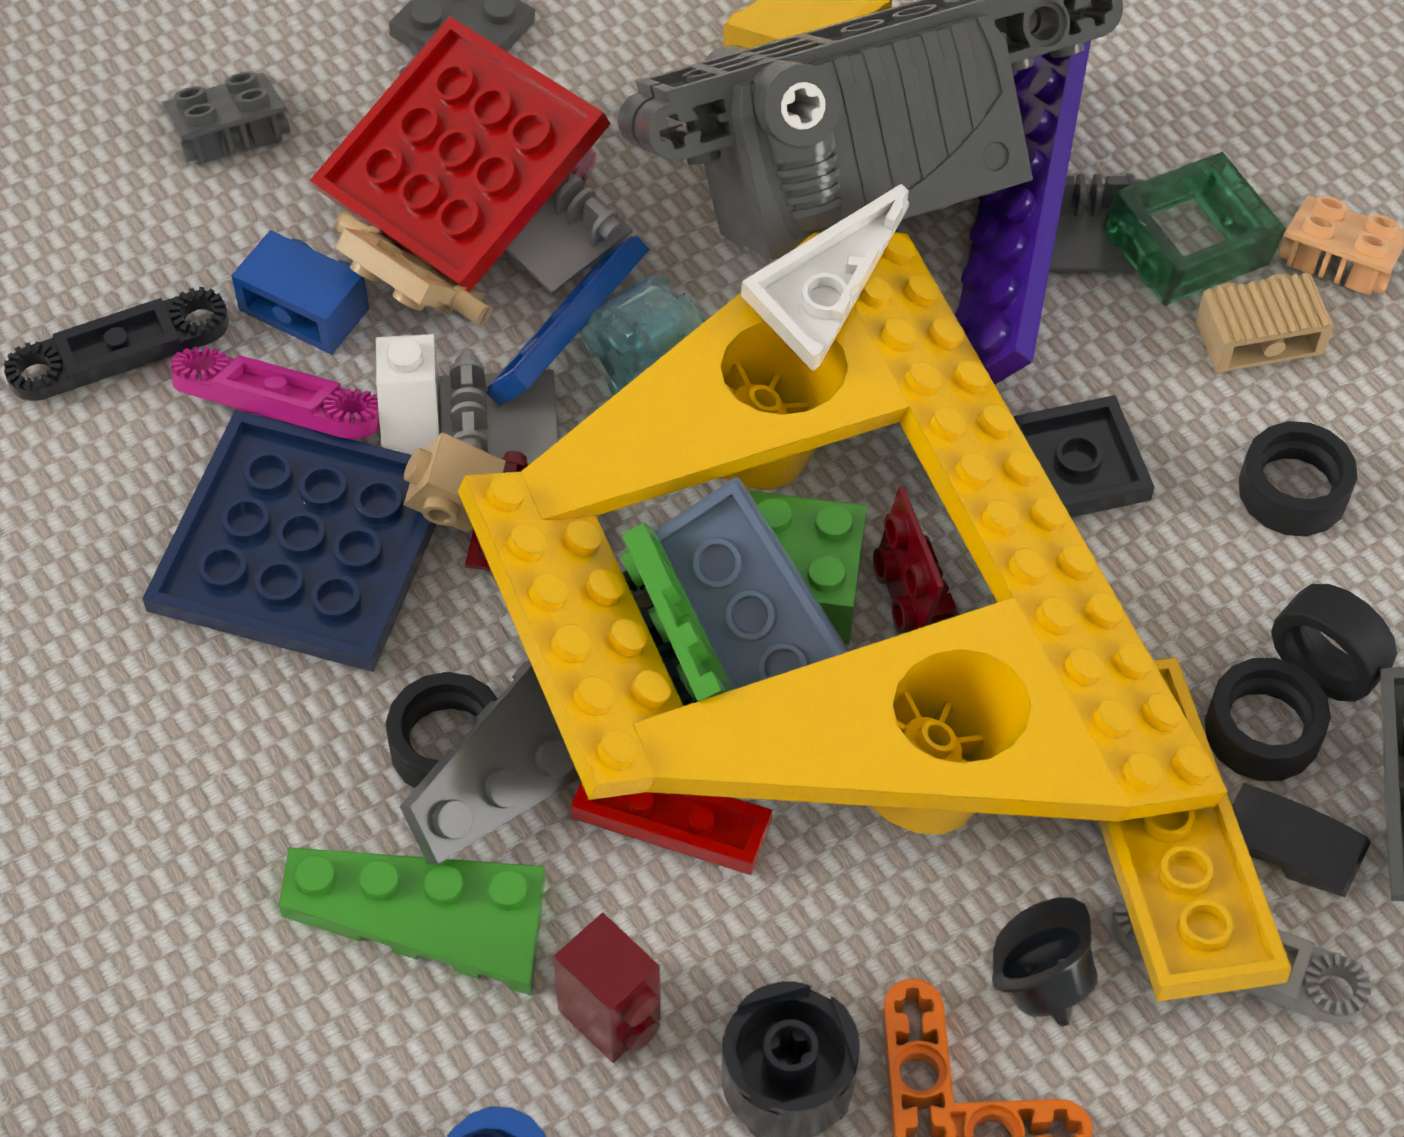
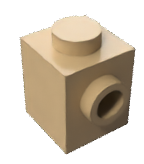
M442 432L425 449L418 447L411 455L404 472V480L410 482L404 505L421 512L428 521L434 524L452 526L468 533L473 529V526L458 494V489L464 476L503 473L506 461Z

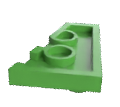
M642 523L623 533L622 536L628 551L621 554L622 561L637 587L645 585L654 605L653 608L648 610L650 617L665 643L671 642L680 662L676 666L678 673L690 696L700 702L734 690L654 529Z

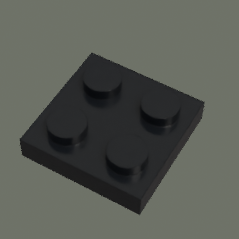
M1116 395L1013 416L1071 518L1151 501L1155 487Z

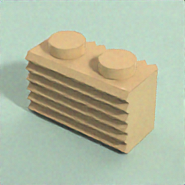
M1307 271L1301 276L1296 273L1292 276L1286 273H1279L1270 276L1266 280L1262 279L1258 283L1251 281L1247 285L1244 283L1237 285L1236 283L1226 282L1212 289L1209 288L1203 292L1196 317V328L1199 329L1200 337L1203 338V345L1206 346L1207 354L1210 355V363L1213 364L1214 372L1216 373L1323 355L1334 327L1314 280Z

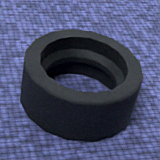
M1287 421L1269 426L1253 439L1247 451L1239 475V496L1248 513L1266 528L1284 535L1310 536L1324 532L1342 519L1358 479L1356 459L1343 440L1332 431L1313 423ZM1280 459L1301 460L1314 465L1325 474L1332 488L1328 495L1315 499L1295 498L1280 492L1266 478L1263 469L1269 462Z
M1310 584L1302 589L1275 618L1271 630L1274 648L1283 661L1298 665L1313 676L1326 696L1337 701L1356 702L1368 696L1381 681V668L1393 667L1397 656L1395 638L1384 619L1358 596L1346 589L1331 584ZM1323 634L1333 639L1345 652L1334 646Z
M1251 658L1233 665L1218 680L1204 722L1206 737L1218 760L1236 774L1257 781H1283L1302 773L1316 759L1325 739L1331 715L1328 697L1317 680L1301 667L1277 658ZM1265 694L1280 699L1293 708L1304 725L1302 734L1298 740L1286 745H1268L1253 740L1242 732L1232 719L1230 711L1233 702L1246 695Z
M442 672L425 675L404 687L391 703L385 725L392 765L406 784L415 789L439 761L425 758L412 748L410 733L416 723L434 711L446 709L467 711L477 717L490 701L498 699L489 686L470 675Z

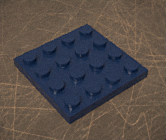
M235 410L142 598L146 611L374 672L437 525L428 521L421 512L404 505L410 482L404 480V472L411 455Z

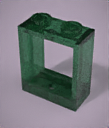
M1223 151L1118 190L1103 224V228L1107 232L1112 244L1122 251L1138 272L1144 285L1151 288L1164 306L1269 265L1287 230ZM1195 200L1226 240L1183 256L1152 215Z

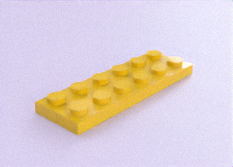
M1177 657L1153 660L1220 776ZM1227 794L1213 807L1117 822L1098 820L1157 1002L1287 983L1291 966Z

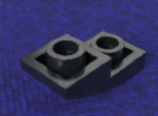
M1243 783L1232 804V808L1250 857L1280 866L1287 879L1346 897L1371 845L1369 837L1310 807L1267 790Z

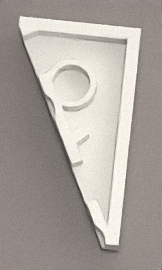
M902 184L742 281L741 296L812 371L821 365L909 207V191Z

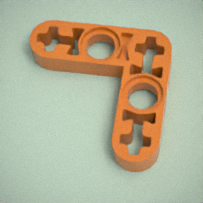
M913 978L899 981L890 988L885 996L882 1027L892 1137H915L918 1124L917 1110L930 1108L928 1127L931 1137H974L975 1128L981 1123L988 1121L998 1122L1005 1126L1010 1132L1011 1137L1025 1136V1128L1022 1121H1030L1029 1135L1049 1133L1052 1122L1061 1121L1066 1132L1076 1133L1072 1137H1092L1093 1125L1090 1116L1080 1105L1070 1100L1042 1099L954 1103L945 1011L941 994L928 982ZM907 1001H915L918 1010L926 1012L923 1013L919 1030L920 1041L908 1042L910 1035L909 1019L907 1014L901 1013L903 1012L904 1003ZM910 1061H924L934 1068L938 1080L930 1089L922 1091L913 1090L906 1086L901 1079L899 1071L902 1066ZM1041 1135V1136H1034V1137H1055V1136H1051V1135Z

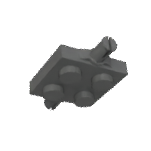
M411 0L389 21V36L409 47L417 55L451 16L503 50L508 51L535 23V9L521 0ZM408 64L400 70V74L408 66Z

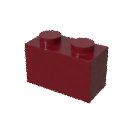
M602 912L553 956L558 1011L602 1054L614 1063L628 1049L632 1053L640 1051L653 1039L659 1030V1021L661 1020L660 965Z

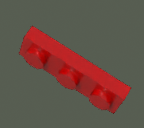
M582 782L570 806L572 819L751 876L772 822V809L737 798L644 792L589 800Z

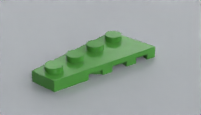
M289 847L278 906L281 916L353 940L360 941L362 938L376 941L391 946L394 953L416 960L420 955L451 965L453 971L476 979L483 975L508 983L509 989L531 996L546 879L545 866L446 859L439 864H427L424 857Z

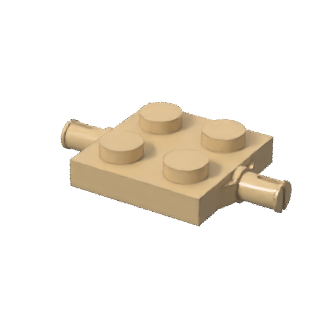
M342 212L335 220L334 231L341 234L335 249L353 260L350 268L360 276L376 283H381L383 280L395 288L392 296L400 303L417 311H423L425 306H430L447 315L457 311L480 327L485 325L490 319L493 308L482 301L486 293L475 286L469 293L466 291V287L452 284L415 256L394 244L391 239L380 233L379 229L366 225L350 212Z

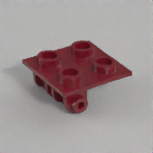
M902 486L898 488L891 512L885 516L884 533L879 548H876L873 552V567L877 580L881 584L886 583L892 598V617L899 633H907L960 614L951 593H948L949 586L947 581L942 579L943 571L941 566L938 565L939 562L930 538L923 534L906 489Z

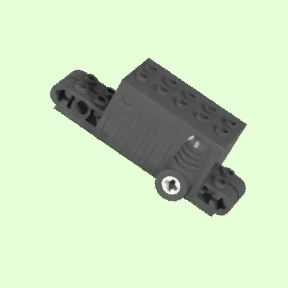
M916 0L752 48L738 45L723 46L710 53L703 62L637 80L638 92L629 96L621 105L618 114V127L622 136L630 144L671 161L686 159L688 165L704 163L720 234L749 248V250L765 256L767 259H778L792 251L813 233L825 231L900 184L909 191V207L902 218L903 220L926 212L945 209L953 204L975 197L994 194L1005 188L1033 180L1012 72L1033 66L1032 57L1050 52L1051 57L1058 58L1084 51L1083 42L1103 37L1116 28L1123 14V0Z

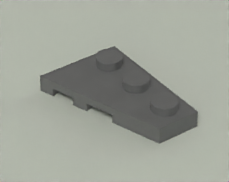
M526 660L512 676L514 681L496 701H490L476 717L478 722L457 747L448 750L400 805V809L427 864L441 863L580 778L530 660Z

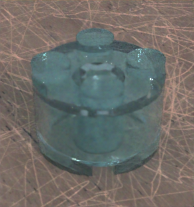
M651 275L596 309L590 317V323L581 328V337L585 346L594 356L599 357L610 376L608 386L613 396L705 322L697 306L685 293L675 297L664 288L671 281L663 276Z

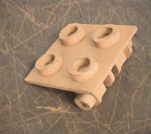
M1307 195L1284 233L1285 239L1281 245L1278 257L1287 260L1286 266L1303 272L1307 271L1313 275L1321 253L1325 251L1326 254L1318 274V278L1321 279L1325 277L1333 255L1342 257L1333 283L1340 284L1350 260L1353 261V265L1344 287L1370 297L1373 292L1384 295L1392 275L1391 272L1404 249V229L1400 228L1398 222L1387 216L1378 214L1365 216L1348 210L1347 205L1339 199L1330 196H1318L1315 198Z

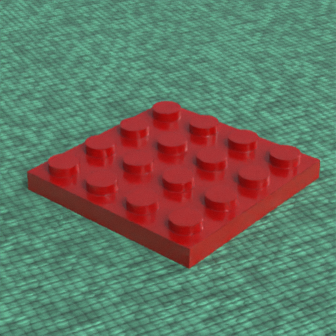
M450 16L314 174L310 182L323 195L368 226L376 227L380 230V233L391 239L398 247L415 256L452 284L466 287L465 290L470 293L611 123L603 111Z

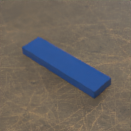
M637 235L629 237L604 254L488 385L486 393L499 407L527 391L647 254L650 249Z

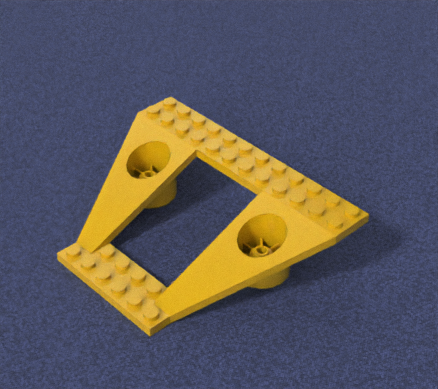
M894 232L821 365L812 371L744 300L740 292L521 472L465 475L458 489V494L589 800L653 792L870 806L890 823L912 832L944 835L965 826L974 813L1117 822L1213 807L1228 793L1210 758L907 232ZM813 233L797 247H799L800 245H802L803 243L807 242L808 240L812 239L820 233ZM900 423L997 603L683 706L597 516L717 478L730 481L738 477L746 488L772 490L790 485L803 472L818 447Z

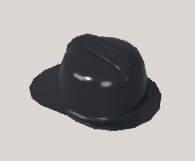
M1065 897L1041 901L1021 911L1005 925L997 936L993 949V987L995 990L1007 993L1017 1007L1026 1015L1031 1017L1051 1015L1061 1027L1070 1025L1073 1006L1085 999L1094 990L1098 975L1090 947L1092 941L1091 917L1086 905L1075 898Z

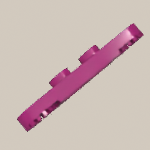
M193 347V352L189 349H184L183 354L178 352L171 359L172 385L182 393L234 407L241 412L259 414L340 438H364L375 434L380 429L378 398L376 394L371 395L370 391L366 390L361 394V389L355 388V392L350 389L341 388V383L241 355L234 359L227 357L224 352L219 353L218 349H213L210 352L209 347H204L203 352H199V347Z

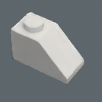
M434 334L376 337V385L381 447L412 455L418 447L425 449L441 434L439 371Z

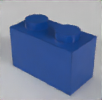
M272 230L264 236L231 275L239 311L331 355L369 310L365 278L354 272L350 268V263L343 260L336 261L314 251L308 244L299 239H289Z

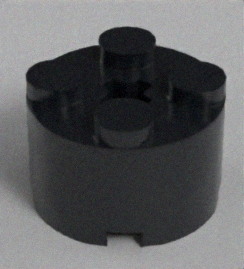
M795 981L777 982L760 987L748 994L737 1006V1011L726 1026L722 1038L721 1083L729 1107L736 1117L747 1126L751 1134L755 1137H813L826 1131L847 1113L854 1092L860 1054L859 1034L849 1011L834 997L831 996L830 1000L824 995L812 991L810 985ZM789 1057L792 1065L787 1064L785 1060L779 1059Z

